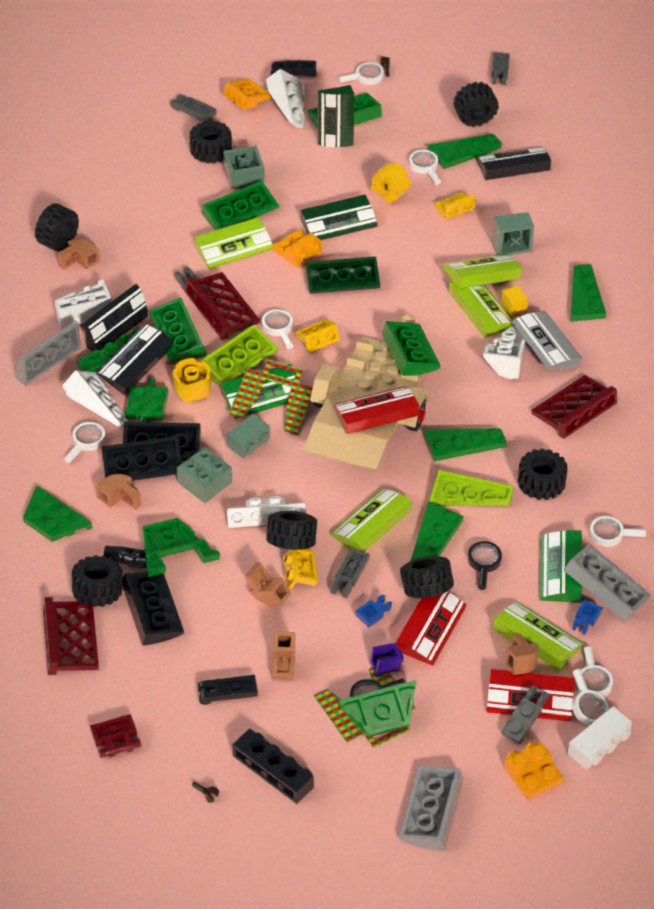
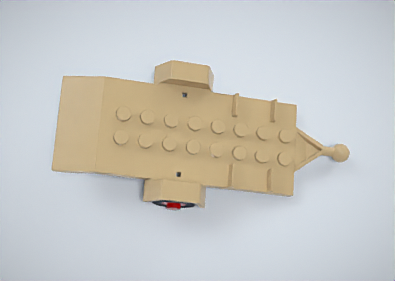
M405 314L402 316L401 322L415 323V318L411 314ZM362 337L360 341H357L356 349L351 358H347V364L341 374H339L338 367L323 364L315 377L310 401L315 406L321 407V410L314 420L303 452L377 471L397 425H406L408 430L418 431L425 419L426 402L428 403L429 401L428 390L418 387L424 374L402 376L384 338L379 341ZM407 386L411 390L420 406L419 416L350 434L345 433L334 408L336 403Z

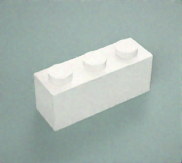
M611 707L569 742L568 755L586 770L592 765L596 766L606 753L610 754L619 742H624L629 738L632 721L616 708Z

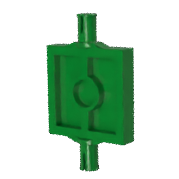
M149 378L147 387L131 386L125 411L126 418L140 420L139 422H147L154 419L163 420L169 394L168 387H155L156 379Z

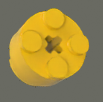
M388 162L372 176L371 190L391 204L410 189L411 179L408 180V172L403 166L396 162Z
M194 358L178 362L175 370H173L175 393L186 403L209 396L211 390L209 365L202 360L198 362Z

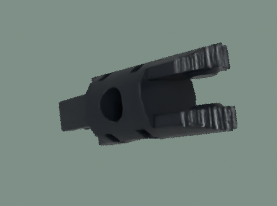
M107 545L104 548L103 556L114 559V562L117 561L123 565L147 568L144 550Z

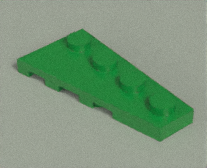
M428 502L410 561L426 556H440L462 524L464 516Z

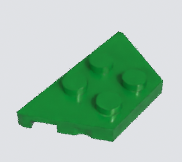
M39 486L35 488L23 516L25 524L51 542L65 536L74 535L77 530L83 528L90 530L92 528V522Z
M416 681L338 701V706L368 737L409 727Z

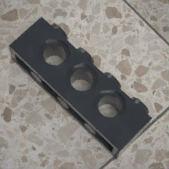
M249 728L232 744L234 758L294 803L298 804L314 788V775L312 772L297 764L293 757L281 752L278 746L266 741L262 734L254 732Z

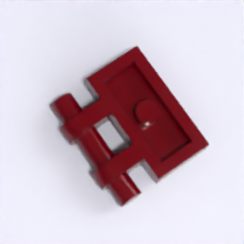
M131 714L90 725L96 747L105 745L104 749L98 750L100 758L107 756L111 758L117 753L124 751L128 753L134 751V748L141 747L140 739L131 741L130 738L137 735V729ZM119 740L124 741V743L114 746L112 745V742H116Z

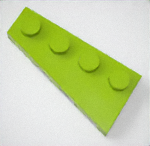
M438 470L429 502L440 506H510L514 486Z

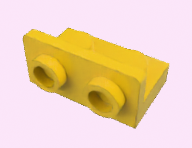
M463 191L436 202L435 209L447 220L475 209L476 196L474 194L468 196Z
M328 319L295 332L296 338L305 343L309 353L340 340L336 323Z
M289 550L285 553L283 564H285V579L287 580L288 588L292 589L297 582L315 586L318 582L314 550Z

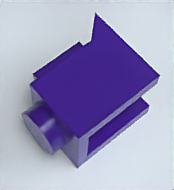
M396 643L372 647L369 662L376 677L385 672L400 670L404 656Z

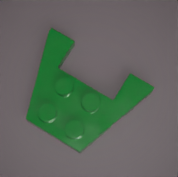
M179 518L142 526L141 533L149 577L166 572V566L160 557L194 549L203 563L219 560V551L216 549L213 551L208 546V542L204 539L200 540L195 536V532Z

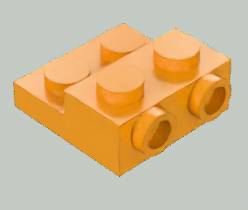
M251 79L226 82L223 93L227 99L229 98V100L235 102L237 106L244 110L256 108L258 102L270 100L271 97L268 91Z
M298 229L275 243L273 251L297 268L322 252V240L311 232L306 235Z
M542 741L537 744L530 742L525 746L524 750L520 752L513 750L505 758L504 769L527 800L564 782L563 775L553 763V756Z

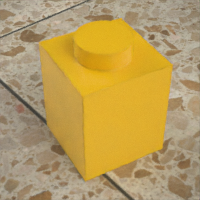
M519 286L502 290L501 304L508 314L513 317L527 312L528 298Z

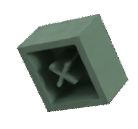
M257 146L223 151L224 168L231 188L249 186L260 181L265 183L264 165Z
M529 212L494 217L492 243L497 255L532 252L534 224Z
M204 447L177 467L178 483L203 503H206L232 483V467Z

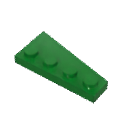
M494 134L427 145V150L437 155L438 163L443 169L502 148V142Z
M574 265L570 322L605 319L606 311L592 265Z
M138 326L133 328V332L128 335L125 333L119 336V340L114 343L109 342L105 344V347L100 351L95 350L77 360V366L80 371L97 372L140 328Z
M501 428L423 429V436L433 461L507 446V441Z

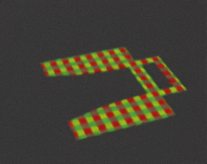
M267 360L263 373L246 368L229 415L243 419L257 399L264 381L269 380L292 387L285 414V431L299 435L310 403L313 387L299 383L303 369ZM274 366L295 372V378L292 380L269 373L270 367Z
M373 668L369 669L372 680L377 681L382 686L395 681L389 672L382 673L376 677ZM326 689L313 695L346 742L364 734L374 748L409 731V728L405 727L375 740L373 736L368 737L338 706L340 699L331 691Z

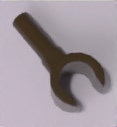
M382 56L380 65L385 66L386 77H389L390 58Z
M196 782L192 783V787L206 795V801L209 803L214 802V797L210 794L219 796V789L217 787L211 786L207 789Z

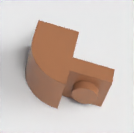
M85 239L68 241V248L58 253L59 267L64 270L78 262L87 269L100 262L99 248Z
M110 475L96 484L97 498L110 508L120 500L125 501L134 509L141 506L140 492L137 488L133 487L132 478L127 475Z
M255 562L245 574V578L251 585L250 594L256 600L268 606H281L291 594L282 578H271L261 562Z
M275 631L272 677L276 680H294L296 633Z
M521 634L513 635L512 646L506 648L505 666L513 675L529 673L536 669L538 644H529Z

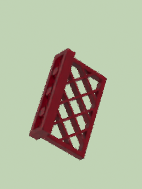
M223 272L198 280L194 277L187 279L185 293L221 340L228 338L229 333L259 324L260 319ZM221 279L224 285L215 283L214 281ZM200 285L210 286L209 290L202 288ZM212 287H213V288H217V289H220V290H222V291H221V293H217V292L211 291V288H212ZM223 292H230L233 294V297L224 295ZM209 296L219 298L218 302L211 300ZM221 299L229 301L231 305L220 303ZM233 303L239 304L243 309L233 307L232 305ZM218 308L228 310V314L220 312ZM230 312L241 314L240 318L230 315ZM242 316L251 317L252 320L242 319ZM228 320L237 322L238 324L231 326Z
M584 375L533 408L532 414L558 430V436L565 439L617 404V389L613 386L606 388ZM585 382L590 385V386L580 387V385H582V384L585 383ZM570 392H577V395H567V394L570 393ZM580 392H591V395H580ZM593 392H601L598 395H593ZM589 400L586 403L579 404V401ZM556 401H564V404L553 403ZM566 401H577V404H566ZM567 409H575L572 412H566ZM550 410V413H542L541 411ZM553 410H564V413H553ZM553 418H562L558 422L553 420Z
M44 597L43 619L48 675H56L57 671L98 670L99 662L92 605L86 606L84 602L79 603L78 601L53 602V597ZM65 608L69 612L62 616L57 612V609ZM88 608L89 612L83 616L77 610ZM74 615L80 620L73 624L68 618ZM83 622L90 627L86 632L79 628ZM62 623H64L67 626H69L70 629H68L66 632H63L58 627ZM73 631H75L79 635H81V637L77 640H74L69 635ZM64 639L71 643L67 649L60 645V642ZM84 639H86L90 643H92V645L88 648H85L80 643ZM75 647L83 652L78 657L70 652ZM87 655L93 659V663H85L81 659ZM64 656H68L73 660L71 663L61 664V659Z

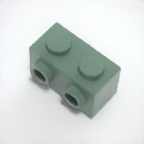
M252 414L227 433V447L240 457L245 458L270 439V425L255 414Z

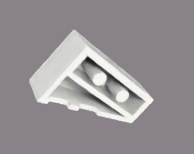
M103 279L98 281V285L91 288L90 286L84 287V291L78 294L73 292L54 301L60 327L65 328L75 321L78 324H82L112 302Z

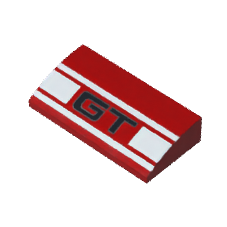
M407 386L334 404L346 434L419 416L420 407L415 396Z
M448 591L438 596L421 598L396 641L398 649L404 655L433 666L467 604Z
M491 669L487 713L512 715L523 697L525 698L531 686L535 685L538 689L536 695L531 700L534 704L537 703L544 691L549 693L548 699L537 718L571 722L575 678L535 673L513 675L507 670Z

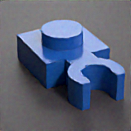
M381 595L377 598L376 603L370 600L355 610V616L367 627H370L384 617V612L391 610L392 602L383 604L385 596Z
M584 600L576 612V620L573 622L572 630L575 631L578 626L583 627L582 634L585 635L588 632L589 625L594 626L603 607Z

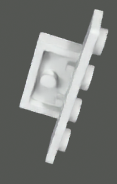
M271 496L269 499L253 497L250 500H245L246 507L227 509L228 527L267 525L270 514L279 511L306 513V505L304 502L286 504L285 499L280 496Z

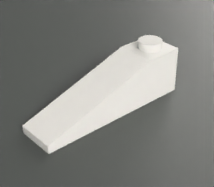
M279 69L266 79L267 89L288 121L302 129L304 127L302 108L305 107L303 102L305 91L302 80Z
M510 326L502 333V337L495 338L493 344L486 345L483 357L499 376L507 379L519 378L526 340L515 326Z
M75 370L62 385L70 399L75 400L113 424L124 427V421L128 422L122 410L114 405L116 400L108 395L107 391L109 389L96 372Z

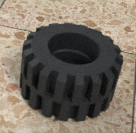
M469 83L456 93L457 96H454V108L461 122L466 124V126L476 127V125L482 126L484 123L487 124L489 120L494 118L493 116L497 114L499 109L498 100L487 83Z
M203 121L192 127L189 135L191 155L195 159H199L200 162H221L224 159L223 151L232 150V133L226 124L219 121Z
M58 203L47 206L36 223V241L57 252L64 250L68 247V241L73 240L77 234L79 227L78 214Z
M541 448L540 450L534 449L532 452L525 453V456H522L519 463L518 471L519 488L523 489V493L525 495L529 494L531 498L536 497L537 500H541V498L549 500L550 497L556 498L557 494L560 495L562 490L565 489L568 465L563 456L559 457V453H553V450L548 449L547 451Z
M297 511L272 513L268 516L266 540L271 545L283 549L301 550L313 547L316 544L318 520L307 513Z
M93 555V557L88 556L85 559H80L73 566L72 593L79 603L84 602V605H92V607H104L106 604H113V601H117L119 596L122 595V567L119 566L117 561L114 562V559Z
M421 557L406 563L400 568L404 593L408 597L430 598L449 591L454 585L450 560L446 557Z

